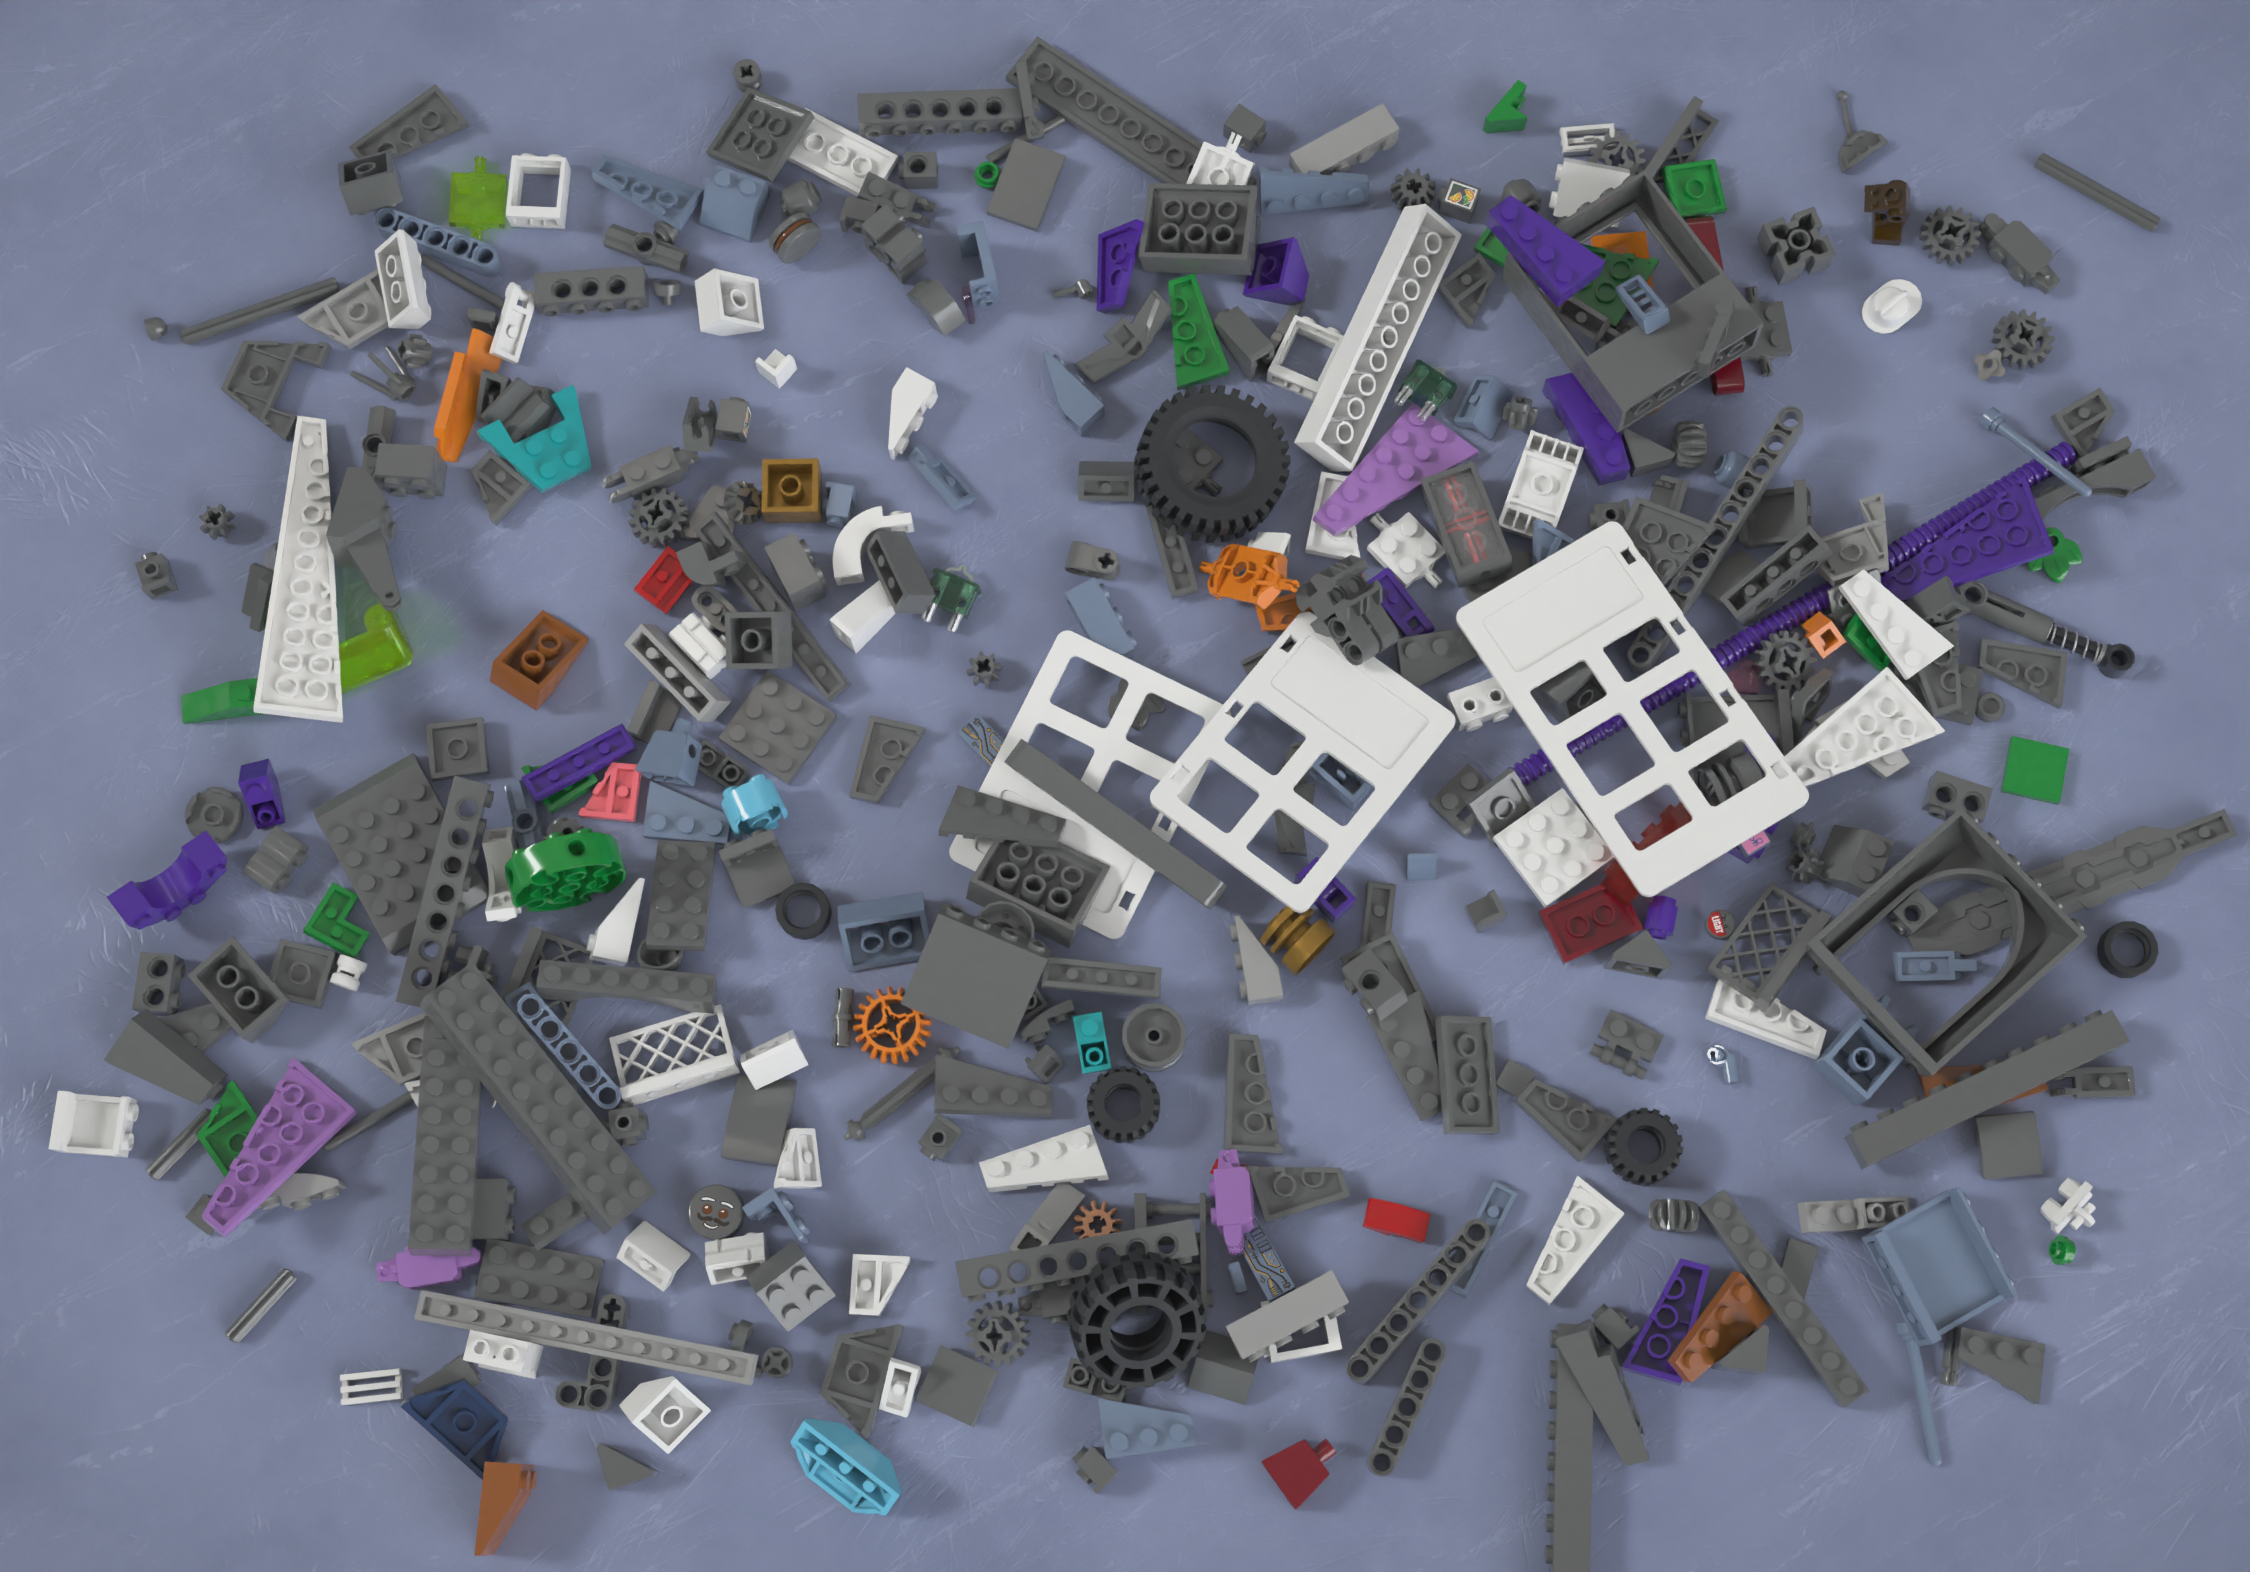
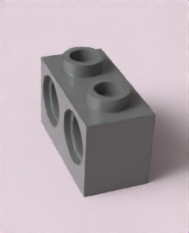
M1936 771L1929 779L1921 809L1928 811V814L1932 817L1945 819V817L1949 818L1960 808L1965 812L1969 811L1964 805V801L1969 800L1975 805V812H1969L1978 819L1980 824L1984 821L1993 788ZM1937 791L1946 794L1948 798L1947 803L1938 800L1936 796Z
M140 952L132 1009L139 1013L148 1009L154 1015L168 1016L175 1014L182 1002V994L179 990L181 980L185 978L186 965L183 963L184 959L175 954ZM167 964L168 970L166 974L159 977V968ZM163 992L164 998L162 1002L155 1005V996Z

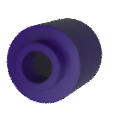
M1655 895L1653 896V901L1649 902L1644 930H1647L1652 938L1666 940L1667 936L1673 935L1678 911L1676 900L1667 896Z

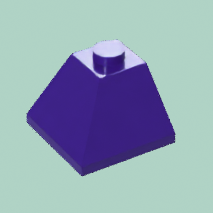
M1291 237L1257 245L1254 271H1252V275H1247L1243 291L1244 296L1283 305L1304 301L1309 273L1296 238Z

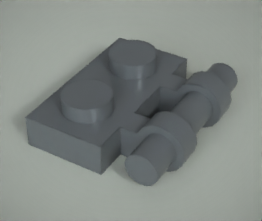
M1610 1010L1597 1036L1606 1041L1607 1044L1603 1048L1594 1043L1590 1054L1600 1058L1599 1062L1605 1065L1610 1063L1622 1069L1623 1074L1629 1077L1634 1075L1643 1080L1647 1069L1637 1065L1638 1061L1642 1059L1648 1063L1652 1062L1664 1035ZM1618 1047L1630 1053L1629 1060L1613 1053L1615 1048Z

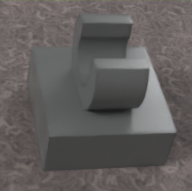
M1045 1044L1044 1047L1037 1045L1035 1049L1039 1053L1033 1060L1026 1057L1025 1061L1028 1064L1027 1067L1035 1076L1047 1085L1065 1062L1048 1045Z

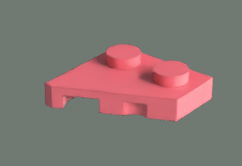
M612 762L605 772L604 779L593 790V795L586 806L580 809L579 816L588 819L635 822L641 774L635 771L638 764Z

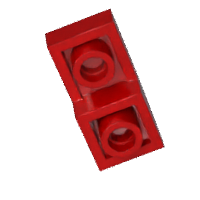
M1369 1198L1362 1227L1387 1236L1394 1234L1416 1243H1423L1426 1238L1430 1213L1385 1200Z

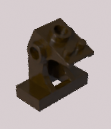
M1892 180L1887 184L1865 185L1864 212L1872 213V244L1899 246L1902 241V228L1910 215V188L1907 182ZM1880 213L1887 215V218L1880 220Z

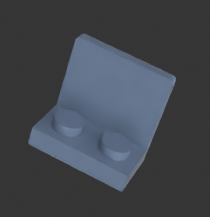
M771 1187L742 1207L748 1218L754 1222L761 1220L762 1223L777 1214L775 1209L778 1208L798 1240L805 1245L810 1242L807 1235L811 1231L802 1218L798 1215L794 1217L791 1210L795 1207L787 1194L782 1190L777 1192Z

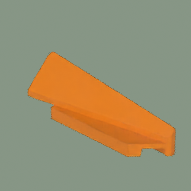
M472 328L467 354L456 351L454 353L434 426V437L439 438L436 449L444 461L452 463L457 462L475 422L481 372L483 369L497 373L503 360L489 354L494 337L475 328Z

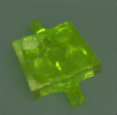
M479 156L475 157L474 172H451L449 207L450 227L467 228L471 230V237L476 239L477 236V240L482 241L483 230L490 228L505 229L507 175L485 172L486 158L481 156V163Z

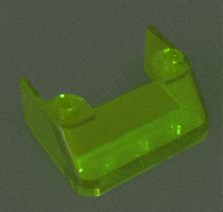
M380 603L370 607L364 616V622L368 631L339 643L342 694L403 669L412 662L413 650L397 610L387 611Z

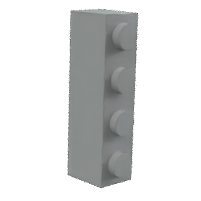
M1382 103L1290 153L1289 167L1293 169V173L1308 174V170L1319 171L1322 175H1332L1333 172L1346 173L1354 164L1370 160L1376 152L1392 148L1398 141L1400 128Z
M641 623L624 643L699 722H714L731 702L657 625Z
M1331 1270L1229 1324L1225 1329L1241 1360L1248 1358L1251 1363L1266 1355L1264 1349L1275 1343L1276 1347L1279 1348L1292 1341L1291 1334L1301 1329L1303 1334L1315 1329L1319 1326L1317 1320L1326 1315L1331 1320L1346 1312L1343 1306L1347 1305L1349 1301Z

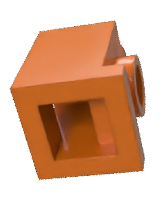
M1820 611L1801 625L1806 632V635L1803 637L1808 639L1807 643L1816 649L1822 659L1846 642L1832 620Z

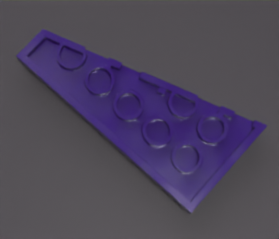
M2025 475L2018 479L2017 483L1996 495L1995 499L1987 505L1978 508L1950 528L1933 544L1925 546L1915 557L1908 562H1903L1881 578L1882 585L1900 601L1905 602L1945 576L1951 578L1954 587L2054 554L2053 546Z

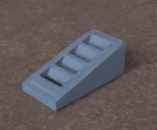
M1640 274L1615 287V291L1646 334H1650L1670 322L1668 307ZM1638 288L1641 289V290H1639L1638 292H1636V293H1634V294H1632V295H1629V293L1635 291L1636 289H1638Z

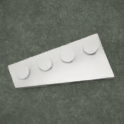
M1090 1125L979 1162L989 1193L1026 1189L1027 1186L1042 1184V1187L1054 1186V1183L1071 1181L1073 1184L1082 1183L1087 1179L1109 1180Z
M1577 1176L1526 1287L1550 1306L1624 1216V1212Z

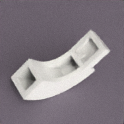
M878 506L858 514L849 521L840 532L833 551V570L837 586L865 582L863 557L866 551L865 548L876 531L914 532L911 512L894 511L889 516H884L882 506Z
M513 826L486 829L482 840L489 878V895L485 914L487 921L497 920L504 922L511 918H516L517 914L522 913V907L517 908L512 904L505 877V864L513 857L512 852L518 849V844Z

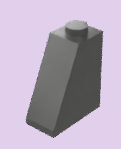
M1238 306L1231 310L1225 309L1221 311L1214 320L1216 334L1249 382L1268 371L1274 359L1275 347Z

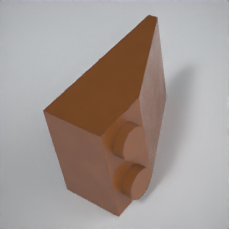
M542 610L493 661L490 682L537 711L553 694L587 645L589 639Z
M485 1461L474 1556L494 1555L530 1497L531 1489L536 1487L537 1472L533 1471L534 1465Z

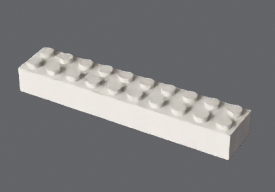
M1427 204L1404 207L1294 443L1331 472L1353 471L1462 236Z

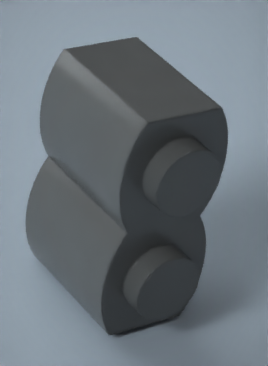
M275 826L267 835L259 850L248 861L242 873L268 891L276 894L278 891H283L287 888L291 881L290 875L296 867L300 868L306 862L309 847L283 829Z

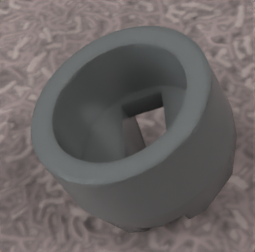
M152 317L144 320L145 327L152 341L162 338L167 333V325L163 319Z

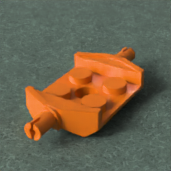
M1232 543L1223 547L1217 561L1215 560L1214 563L1202 561L1200 564L1204 566H1199L1201 573L1210 574L1207 582L1209 593L1218 600H1221L1222 597L1256 604L1265 610L1283 589L1296 592L1297 588H1299L1297 580L1287 579L1288 559L1278 552ZM1246 569V572L1239 577L1240 572Z

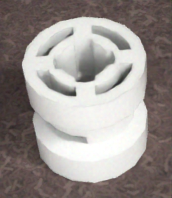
M340 954L337 961V972L332 974L329 982L357 992L360 985L359 977L365 972L368 964Z

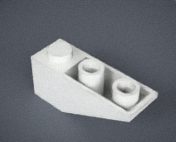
M907 367L892 389L888 450L893 460H895L898 453L902 454L906 450L910 434L913 430L917 431L920 428L924 419V412L927 408L931 409L938 397L935 382Z

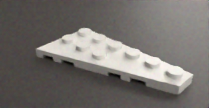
M1886 667L1788 752L1784 759L1793 772L1795 771L1804 786L1807 787L1940 735L1945 730L1893 672ZM1779 763L1771 767L1779 780L1787 776Z

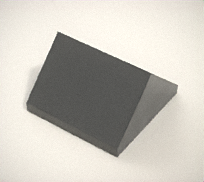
M1646 930L1613 952L1605 962L1604 969L1662 979L1671 969V962Z
M1767 1325L1757 1326L1715 1362L1711 1368L1753 1375L1766 1372L1769 1328Z
M1206 1330L1205 1338L1200 1343L1201 1348L1195 1360L1188 1388L1245 1405L1258 1359L1251 1363L1248 1358L1241 1360L1230 1337Z

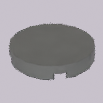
M210 787L201 793L195 794L187 804L185 821L191 834L197 837L204 831H207L216 844L226 842L235 836L241 828L244 818L243 806L237 796L219 787Z

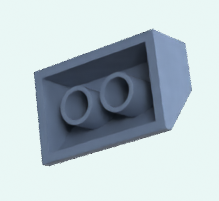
M923 891L837 906L838 926L849 972L920 959L930 935Z

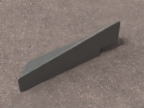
M1591 1319L1585 1320L1558 1336L1555 1342L1624 1464L1629 1466L1649 1461V1454L1642 1439V1436L1645 1435L1644 1427L1613 1344L1604 1345L1600 1348Z

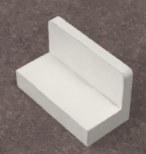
M643 1221L625 1238L616 1258L664 1292L670 1286L676 1271L689 1259L690 1253L651 1224Z

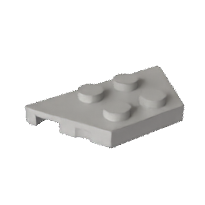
M378 269L298 315V317L305 325L349 350L389 326Z
M423 1012L352 1043L353 1048L399 1086L405 1085L404 1083L415 1081L420 1078L424 1017L428 1015Z

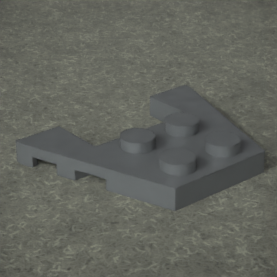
M243 341L221 390L283 440L289 442L296 428L297 417L274 409L295 361L322 369L332 347L326 342H319V344H306V342L288 344L279 343L278 341Z

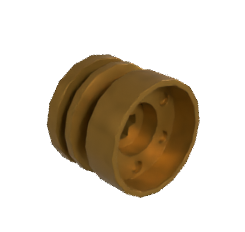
M1286 906L1270 921L1259 942L1263 946H1267L1276 939L1277 941L1271 947L1270 952L1276 954L1283 948L1288 950L1281 963L1294 975H1297L1318 956L1337 931L1324 919H1320L1313 925H1310L1308 922L1314 913L1312 908H1309L1300 915Z

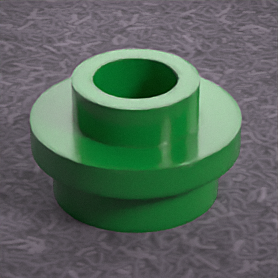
M992 162L981 163L974 172L976 183L985 189L996 187L1001 175L1000 168ZM985 174H991L993 176L991 179L983 178Z
M2058 1235L2051 1241L2048 1252L2052 1262L2056 1265H2064L2073 1261L2076 1247L2075 1243L2069 1240L2067 1236Z

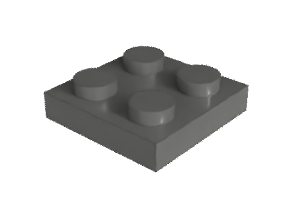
M483 717L426 724L430 779L433 782L454 779V776L470 777L490 774L485 719Z
M1510 767L1464 801L1486 838L1495 848L1498 846L1494 842L1493 837L1536 807L1515 770Z
M280 939L269 977L290 1002L322 1009L338 953Z

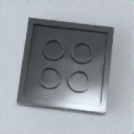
M748 87L706 153L712 159L773 182L815 117L809 110Z
M766 670L721 733L719 740L790 786L837 719V715L772 672Z

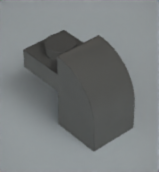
M927 278L917 283L913 290L907 293L911 303L924 312L932 327L943 336H946L966 321L952 296L935 278L932 281Z
M702 541L676 552L685 574L692 581L711 587L727 585L723 574L724 576L735 574L740 571V566L747 563L744 554L735 550L716 558L711 545Z

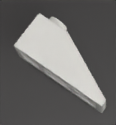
M639 878L600 924L595 934L589 935L586 950L591 951L590 959L624 966L627 963L645 879Z

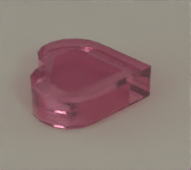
M1745 660L1740 663L1736 670L1729 672L1727 676L1739 694H1758L1759 676H1756L1755 673L1759 671V667L1753 665V661Z

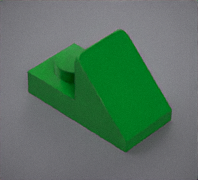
M1520 80L1515 82L1485 118L1483 126L1485 133L1525 129L1527 117L1518 110L1526 101L1524 95L1527 85Z

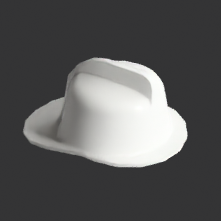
M1903 279L1891 280L1870 295L1864 302L1862 308L1863 321L1874 332L1881 334L1892 333L1913 318L1921 309V293L1910 281Z

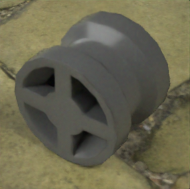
M743 59L736 63L733 74L737 87L744 93L748 87L754 90L760 89L763 79L758 64L751 59Z
M772 1347L763 1354L761 1367L768 1376L783 1378L792 1371L793 1358L787 1350Z

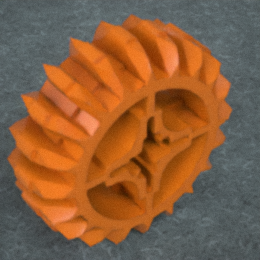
M892 986L887 987L888 995H883L881 989H877L876 994L879 998L874 1000L871 995H867L866 999L870 1005L859 1004L858 1007L861 1011L865 1012L864 1015H854V1019L862 1022V1024L854 1025L853 1030L855 1032H863L855 1039L857 1043L867 1041L861 1047V1050L865 1053L873 1049L870 1053L872 1060H875L881 1054L880 1062L882 1064H886L888 1056H891L893 1065H897L898 1056L902 1055L903 1060L909 1062V1057L906 1053L911 1051L917 1057L919 1052L915 1046L917 1044L923 1048L927 1046L926 1042L921 1039V1036H931V1032L923 1029V1027L931 1026L932 1021L931 1019H922L927 1015L909 1008L912 1010L910 1014L903 1013L898 1015L892 1012L889 1004H901L905 994L903 987H899L897 995H894ZM881 1008L883 1014L881 1022L869 1030L872 1016ZM888 1013L895 1022L900 1021L896 1025L898 1038H896L894 1032H891L890 1028L888 1030L885 1029L889 1026ZM916 1021L914 1034L909 1041L904 1043L902 1036L904 1029ZM878 1036L879 1038L891 1037L896 1047H883L872 1039Z

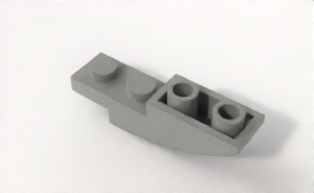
M293 1173L256 1209L262 1207L263 1210L277 1207L280 1205L281 1200L283 1206L294 1208V1211L310 1207L313 1200L319 1198L329 1200L339 1196V1191L346 1189L347 1186L343 1181L323 1175Z
M1908 1196L1798 1203L1801 1233L1876 1230L1910 1210Z

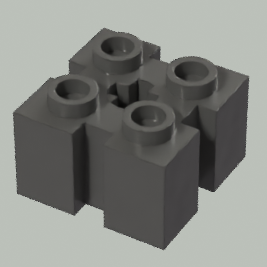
M885 204L861 224L862 232L865 236L866 248L880 262H883L888 267V270L903 284L927 264L924 254L926 249L922 242L924 238L914 227L910 229L903 224L906 221L898 210L894 209L892 211Z
M1815 207L1794 213L1788 223H1786L1784 217L1765 223L1759 232L1757 239L1765 257L1772 255L1774 258L1770 268L1778 285L1798 279L1804 269L1807 270L1808 274H1812L1829 268L1836 255L1828 236L1821 237L1819 234L1823 225Z

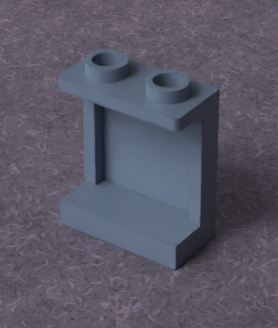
M984 221L958 225L956 227L962 258L978 255L983 278L969 281L973 307H992L995 303L1000 302Z

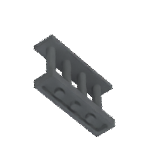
M1134 1193L1135 1229L1147 1227V1219H1153V1216L1200 1215V1233H1195L1197 1245H1200V1263L1178 1265L1179 1268H1185L1190 1275H1200L1201 1293L1199 1294L1207 1315V1308H1213V1290H1207L1206 1218H1211V1200H1206V1193H1200L1199 1203L1152 1204V1201H1147L1146 1193ZM1164 1236L1160 1238L1158 1245H1173V1242L1170 1238ZM1135 1242V1251H1140L1143 1254V1246L1139 1242ZM1135 1306V1314L1148 1315V1308H1153V1306Z

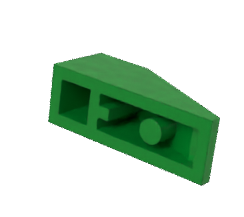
M258 678L228 681L182 695V723L190 724L263 715V713H254Z

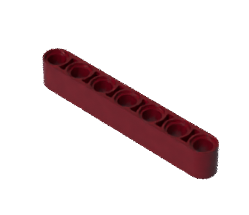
M1713 216L1684 219L1724 271ZM1740 357L1710 375L1712 391L1715 396L1744 392L1745 380Z

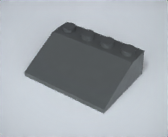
M1149 183L1139 250V259L1144 272L1252 275L1255 253L1257 186Z
M1016 840L993 841L970 879L966 899L982 907L998 901L1013 902L1024 908L1031 916L1035 927L1034 932L1070 948L1106 878L1110 866L1061 842L1058 843L1057 848L1023 845L1019 844V841Z

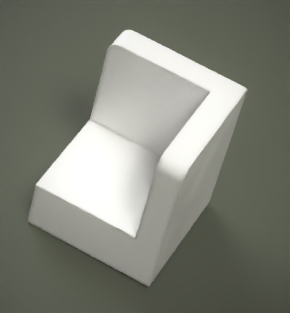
M776 349L765 361L759 357L755 361L758 372L779 389L797 370L794 357L790 354L785 357Z

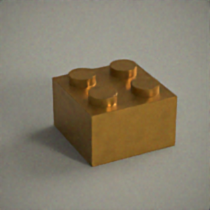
M818 458L762 459V515L766 523L822 522V468Z

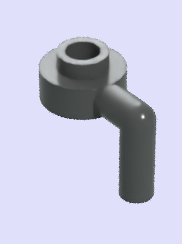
M742 1319L739 1324H733L728 1340L732 1341V1350L744 1352L751 1338L754 1323ZM756 1365L754 1377H761L763 1372L761 1366Z

